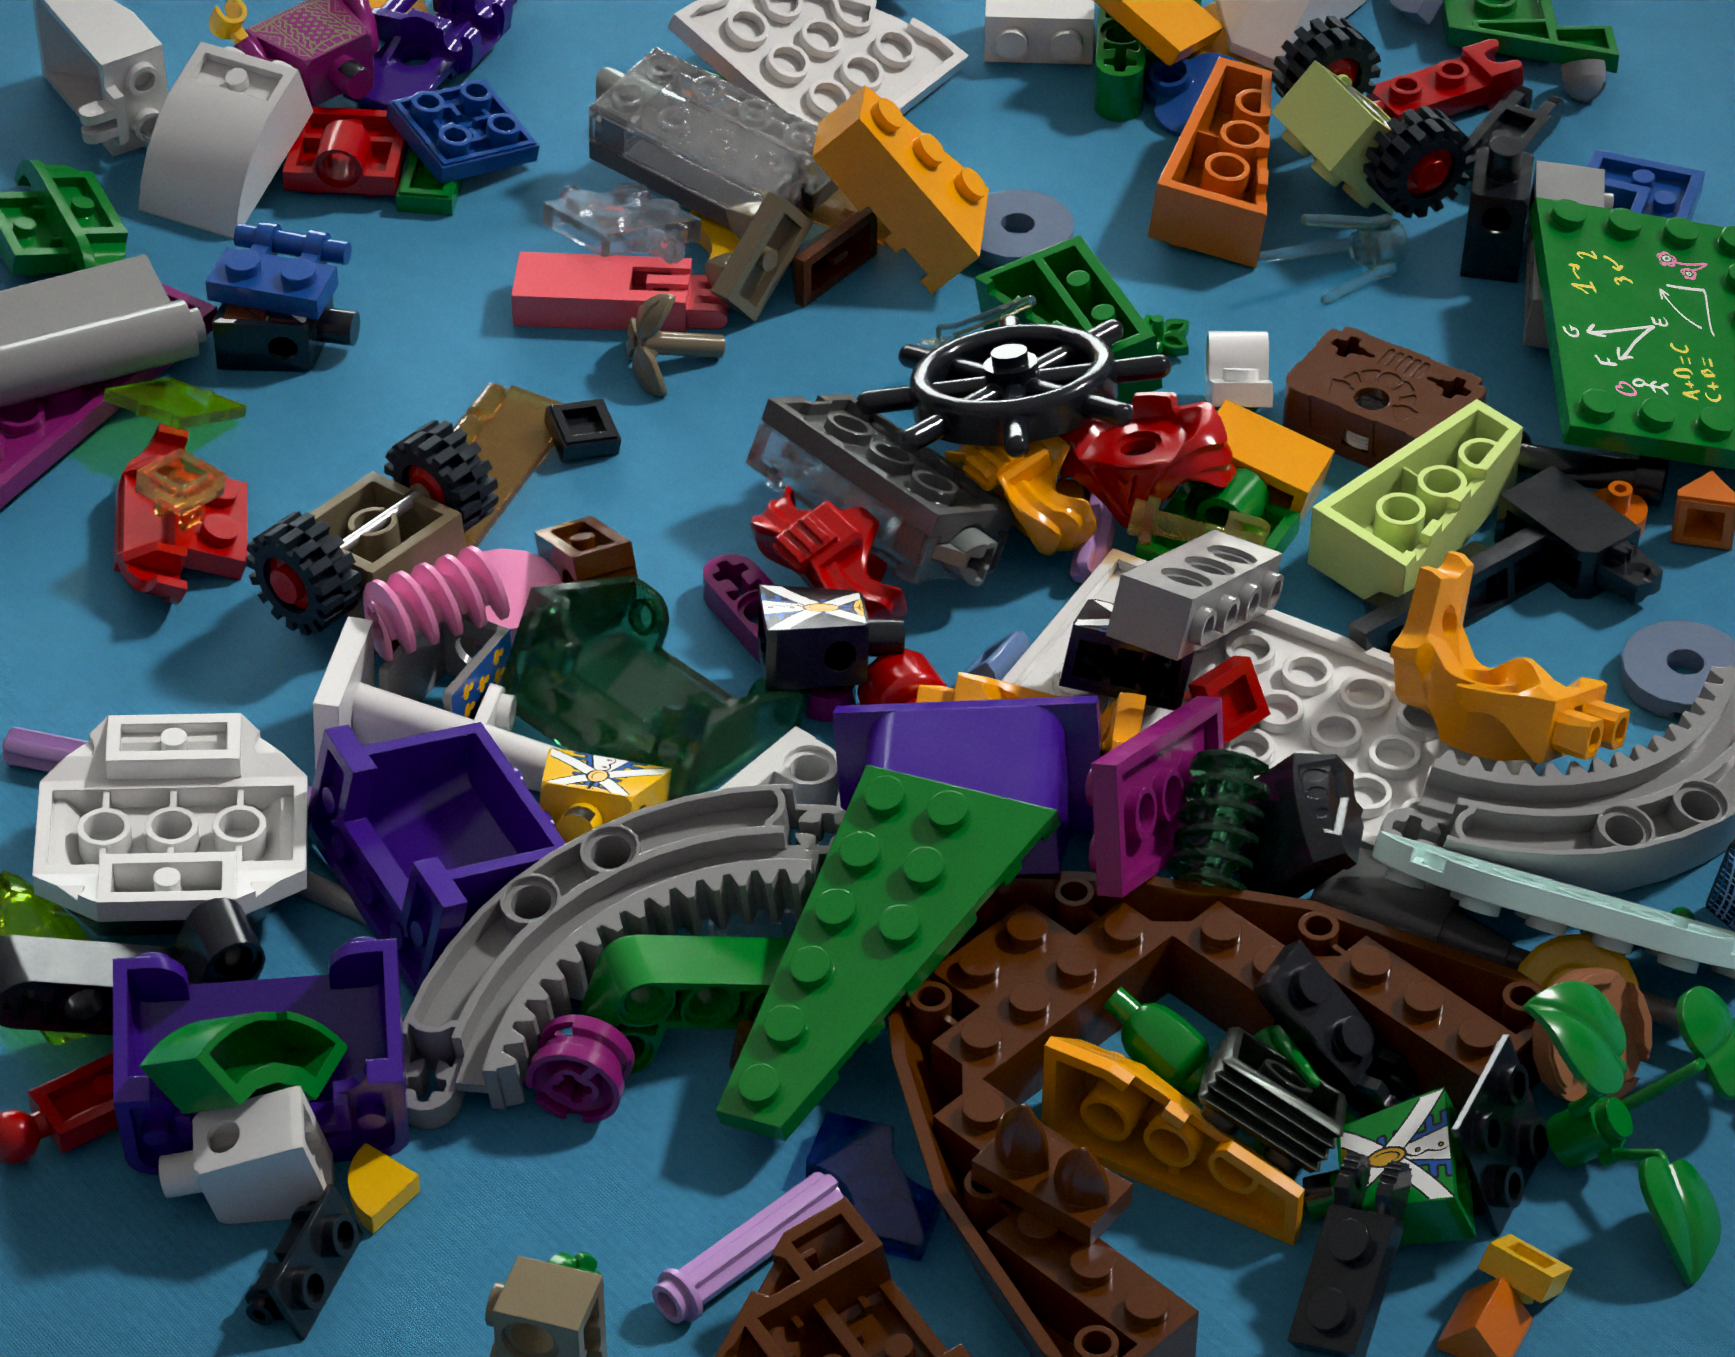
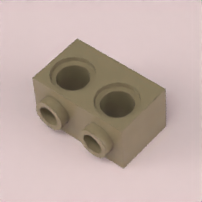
M518 1255L506 1282H496L488 1298L485 1322L487 1326L494 1327L495 1338L490 1357H607L603 1275Z

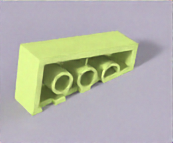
M1474 400L1312 507L1307 563L1363 600L1378 592L1399 597L1415 588L1419 568L1429 566L1438 569L1442 565L1447 552H1456V550L1463 547L1499 504L1500 494L1516 484L1523 427L1480 400Z

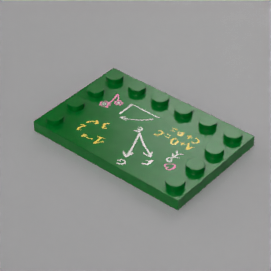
M1536 197L1529 216L1563 444L1735 470V226L1722 227L1692 222L1682 217L1666 218L1636 213L1625 208L1610 209L1579 204L1569 199L1553 200Z

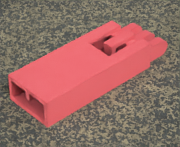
M519 252L511 294L513 326L627 330L631 317L636 318L638 308L644 302L658 294H671L676 296V300L660 331L686 333L687 328L721 329L725 327L728 320L729 306L711 292L712 288L706 275L692 274V258Z

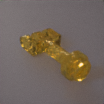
M1150 495L1148 501L1136 498L1127 530L1128 535L1138 537V544L1146 546L1151 545L1153 535L1177 541L1181 539L1182 542L1187 540L1189 542L1212 530H1217L1265 547L1270 532V525L1262 518L1232 510L1229 512L1225 527L1211 523H1204L1203 525L1202 521L1197 523V520L1191 521L1190 518L1185 520L1183 516L1160 511L1162 498Z

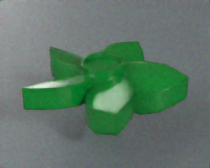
M1146 315L1143 318L1155 334L1158 354L1164 352L1175 357L1189 355V347L1186 340L1189 332L1188 320L1173 318L1164 322V318L1161 315Z

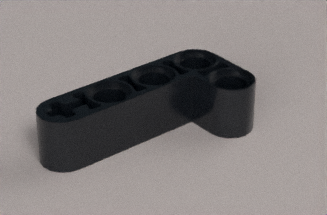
M226 897L213 898L194 908L186 918L173 947L21 935L0 936V1025L10 1029L113 1035V958L135 957L146 952L163 953L184 966L188 975L189 985L258 980L266 958L241 905L235 900Z

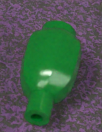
M1120 987L1102 1007L1123 1025L1121 1028V1042L1125 1052L1133 1061L1145 1065L1173 1088L1178 1089L1181 1087L1191 1096L1200 1087L1206 1062H1211V1059L1208 1057L1210 1053L1208 1042L1189 1022L1167 1006L1157 1003L1141 1005L1123 987Z

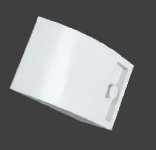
M32 0L42 74L79 117L80 123L83 124L81 128L83 142L87 144L102 143L113 157L149 145L156 120L168 95L163 44L134 12L114 0Z
M200 42L169 91L156 120L146 152L140 183L138 210L234 239L236 226L239 223L245 224L313 113L298 69L283 61L274 60L271 62L246 55L234 47L226 46L222 48Z

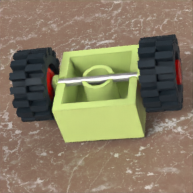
M1326 16L1325 24L1319 18L1310 21L1311 30L1306 31L1302 26L1295 30L1294 33L1298 39L1294 43L1286 39L1281 46L1286 55L1276 56L1273 63L1279 70L1272 72V81L1276 84L1274 89L1282 99L1271 113L1287 128L1281 137L1304 157L1307 158L1312 153L1314 155L1312 157L1314 162L1310 165L1312 169L1334 187H1337L1341 181H1344L1345 184L1342 186V189L1366 209L1374 202L1391 215L1396 212L1397 214L1400 213L1403 217L1411 218L1414 213L1418 218L1427 216L1429 206L1435 212L1443 209L1444 206L1441 200L1446 196L1453 201L1459 195L1454 190L1456 185L1466 186L1470 179L1464 170L1474 169L1475 160L1470 155L1475 153V149L1470 139L1442 111L1436 108L1432 111L1428 106H1420L1418 114L1410 108L1403 111L1404 120L1399 122L1395 117L1391 119L1377 104L1364 96V92L1372 94L1376 88V85L1370 79L1380 77L1381 69L1376 65L1381 62L1380 55L1375 51L1376 48L1344 18H1341L1339 21L1335 16Z

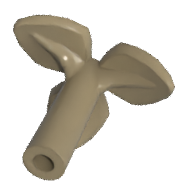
M658 294L644 302L638 308L636 318L631 317L626 333L629 338L625 341L627 360H632L633 373L637 381L648 393L658 397L667 396L666 386L655 359L658 355L722 358L725 351L723 335L660 331L676 300V296L671 294Z

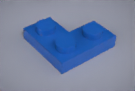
M1594 149L1588 167L1605 169V193L1614 194L1613 208L1622 207L1636 213L1666 218L1682 217L1691 221L1703 189L1705 171Z

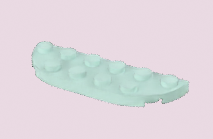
M1379 830L1372 857L1387 865L1385 878L1419 889H1424L1425 883L1429 882L1451 890L1450 896L1460 900L1459 906L1473 912L1499 917L1501 907L1515 910V915L1526 919L1525 925L1543 932L1565 936L1567 926L1580 929L1581 934L1592 936L1590 943L1610 951L1631 955L1633 945L1635 944L1645 947V952L1657 956V962L1665 966L1696 974L1699 963L1702 962L1710 964L1711 971L1735 979V931Z

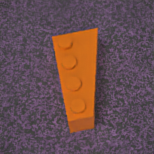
M1219 56L1157 182L1148 237L1167 242L1178 248L1191 249L1257 268L1267 217L1266 193L1269 174L1267 163L1270 148L1269 121L1271 116L1272 71Z

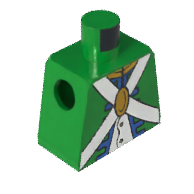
M1441 1088L1430 1091L1344 1125L1343 1137H1337L1339 1169L1303 1178L1304 1197L1312 1218L1325 1217L1329 1204H1334V1184L1337 1174L1340 1172V1165H1342L1346 1154L1354 1152L1364 1154L1370 1160L1371 1176L1361 1208L1364 1211L1376 1213L1375 1193L1378 1183L1381 1181V1174L1384 1172V1167L1387 1166L1388 1162H1391V1160L1410 1164L1409 1168H1412V1185L1401 1221L1405 1228L1399 1246L1462 1241L1476 1238L1470 1176L1452 1132V1127L1458 1118V1114L1445 1089Z

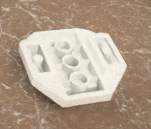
M242 713L109 715L88 734L89 741L64 757L40 781L32 873L34 894L66 908L99 936L179 934L186 918L194 908L205 901L223 897L233 899L241 905L253 928L283 898L307 889L308 777L283 752L260 738V731Z

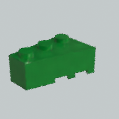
M1081 235L974 277L983 329L998 327L999 321L1007 315L1016 316L1021 321V324H1057L1084 331L1108 319H1116L1122 323L1124 334L1118 342L1109 346L1115 360L1158 354L1155 334ZM1162 379L1118 384L1119 391L1116 400L1127 403L1132 401L1137 392H1153L1163 388Z

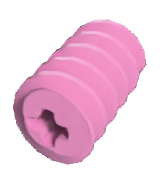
M472 545L461 549L457 558L450 554L437 558L434 567L424 562L414 566L410 575L402 570L389 576L387 584L379 579L366 583L363 593L365 619L373 620L374 648L381 658L387 662L393 660L392 641L395 639L398 640L403 650L410 654L416 651L415 632L421 631L426 641L432 646L440 643L439 623L444 622L449 632L454 637L463 634L462 615L467 614L472 623L479 629L487 625L486 606L490 605L500 620L508 618L510 613L508 597L496 569L488 557L479 548Z

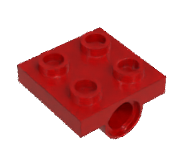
M312 107V115L287 155L282 172L284 190L306 191L312 194L331 192L362 194L368 197L380 195L396 196L409 145L387 119V110Z

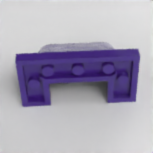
M1099 695L836 706L832 713L840 807L847 811L866 765L1056 809L1061 825L1046 842L1040 839L1021 860L1022 870L1017 875L1059 873L1072 831H1094L1093 807H1090L1087 803L1085 785L1087 775L1091 769V763L1103 756Z
M481 722L362 746L349 725L324 729L308 805V835L342 887L351 897L355 907L376 939H397L399 974L413 996L416 997L422 982L440 955L472 916L508 882L550 852L565 845L566 842L555 828L556 826L551 815L547 811L542 810L526 787L521 772L517 768L512 767Z

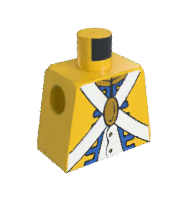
M550 748L542 778L539 805L542 810L547 811L551 815L556 826L555 828L564 841L568 843L600 825L637 811L640 807L643 809L668 801L672 769Z

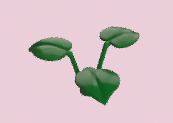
M1566 981L1542 990L1528 1000L1522 1009L1544 1028L1568 1069L1588 1091L1582 1098L1569 1103L1568 1109L1548 1119L1546 1136L1553 1154L1568 1168H1576L1599 1158L1604 1168L1619 1162H1640L1638 1165V1179L1649 1212L1681 1275L1684 1287L1696 1283L1712 1259L1718 1247L1721 1234V1220L1718 1207L1707 1184L1699 1172L1687 1160L1678 1159L1670 1163L1667 1155L1661 1149L1620 1148L1624 1146L1626 1138L1633 1131L1630 1110L1694 1077L1703 1070H1705L1715 1092L1721 1098L1735 1100V1019L1732 1017L1723 999L1711 989L1697 986L1687 990L1681 995L1676 1006L1677 1022L1683 1040L1697 1058L1686 1066L1623 1100L1615 1097L1608 1099L1606 1098L1607 1096L1621 1089L1624 1083V1074L1627 1072V1065L1620 1057L1626 1047V1034L1615 1009L1601 991L1585 982Z

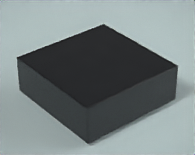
M603 398L546 406L544 422L562 462L619 455L621 437Z

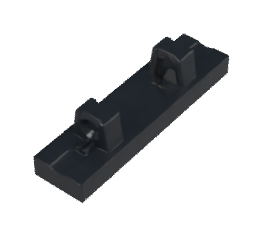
M1533 525L1518 531L1491 547L1472 541L1456 550V552L1465 554L1474 564L1463 621L1464 629L1549 582L1551 541L1549 540L1548 533ZM1414 588L1399 597L1378 592L1365 599V615L1348 624L1349 638L1365 651L1374 647L1390 654L1392 644L1405 626Z

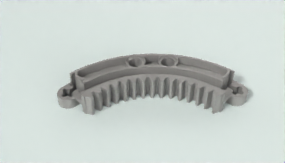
M1730 665L1728 667L1712 666L1699 697L1695 698L1690 711H1685L1682 714L1678 725L1671 723L1664 737L1657 734L1652 736L1648 748L1640 744L1635 745L1629 758L1621 752L1614 753L1609 765L1598 757L1593 758L1588 772L1576 761L1570 762L1566 774L1563 775L1553 763H1547L1542 776H1538L1529 763H1522L1518 775L1510 773L1504 761L1497 760L1491 772L1484 770L1479 757L1472 756L1465 766L1458 765L1454 751L1447 750L1439 759L1435 758L1418 808H1398L1389 812L1382 822L1380 831L1436 847L1440 846L1443 849L1602 894L1621 892L1663 881L1702 865L1727 850L1729 844L1735 839V667Z
M793 784L731 787L683 796L634 811L600 825L550 852L512 879L487 901L450 941L422 982L403 1021L409 1124L424 1130L437 1129L448 1124L457 1116L466 1092L488 1093L492 1109L506 1110L508 1106L525 1103L526 1095L522 1082H525L526 1072L531 1059L538 1051V1041L542 1030L554 1018L573 1015L570 998L583 1001L588 988L587 981L591 980L600 954L614 940L636 934L677 935V929L684 927L693 936H701L703 920L711 919L719 930L727 929L730 914L737 913L745 925H752L758 910H765L771 923H778L785 909H793L798 922L835 836L830 839L829 845L821 846L817 845V842L822 841L824 833L837 834L846 811L841 807L833 805L796 804ZM790 829H799V833L795 832L797 845L791 844ZM428 1068L436 1070V1080L440 1091L432 1092L429 1101H418L417 1096L425 1095L430 1081Z

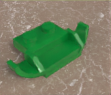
M40 159L22 160L17 167L14 181L17 186H31L30 191L0 192V255L12 275L21 274L27 277H38L46 273L68 274L125 259L128 231L92 171H78L65 164H43Z

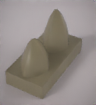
M768 191L763 201H748L726 209L728 223L732 232L740 241L733 252L721 254L705 262L706 276L712 288L711 292L736 313L754 322L757 321L813 224L809 218L786 198Z

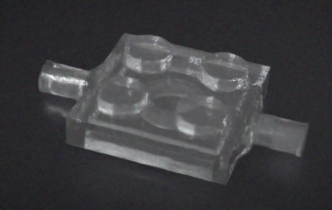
M619 183L614 186V191L603 193L580 190L575 185H572V188L566 186L562 190L559 200L543 202L542 224L602 257L625 253H646L650 256H658L669 264H673V262L677 264L683 259L685 254V246L683 244L698 242L701 239L700 218L679 208L678 202L662 199L648 192V187L640 183Z

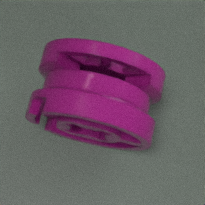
M585 1015L557 1017L547 1023L542 1030L538 1041V1051L533 1055L526 1072V1087L534 1088L537 1092L535 1101L543 1109L559 1118L566 1120L567 1114L570 1112L583 1115L584 1123L605 1120L618 1109L624 1093V1082L630 1076L634 1065V1050L628 1039L618 1029L600 1019ZM572 1027V1035H564L558 1031L563 1028Z

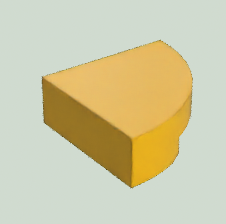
M367 1143L355 1154L348 1171L349 1196L356 1218L361 1225L374 1234L420 1192L419 1174Z

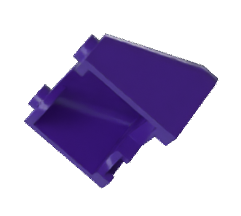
M357 937L348 940L343 946L336 948L330 955L328 975L190 985L184 966L163 953L146 952L135 957L113 958V1103L127 1164L138 1172L159 1175L160 1156L193 1150L192 1120L199 1112L182 1114L139 1067L148 1053L161 1040L185 1025L201 1020L255 1012L278 1013L288 1011L304 1015L326 1026L349 1046L317 1100L308 1101L333 1153V1162L352 1161L355 1154L365 1143L389 1157L401 1152L408 1145L410 1137L397 939Z

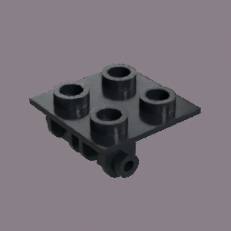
M1504 1034L1452 1127L1453 1135L1470 1176L1474 1215H1484L1492 1235L1496 1237L1501 1235L1514 1208L1520 1205L1524 1188L1538 1161L1545 1157L1549 1146L1546 1136L1547 1123L1543 1118H1540L1529 1089L1527 1070L1519 1062L1510 1035Z

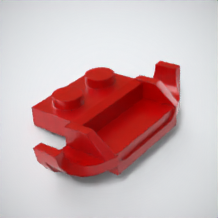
M159 423L144 451L131 459L122 472L115 490L113 571L121 572L134 590L162 597L165 603L178 605L187 591V581L180 580L183 567L241 580L246 567L245 557L248 556V551L246 550L248 546L247 483L233 480L220 474H208L188 469V461L183 460L188 441V430Z

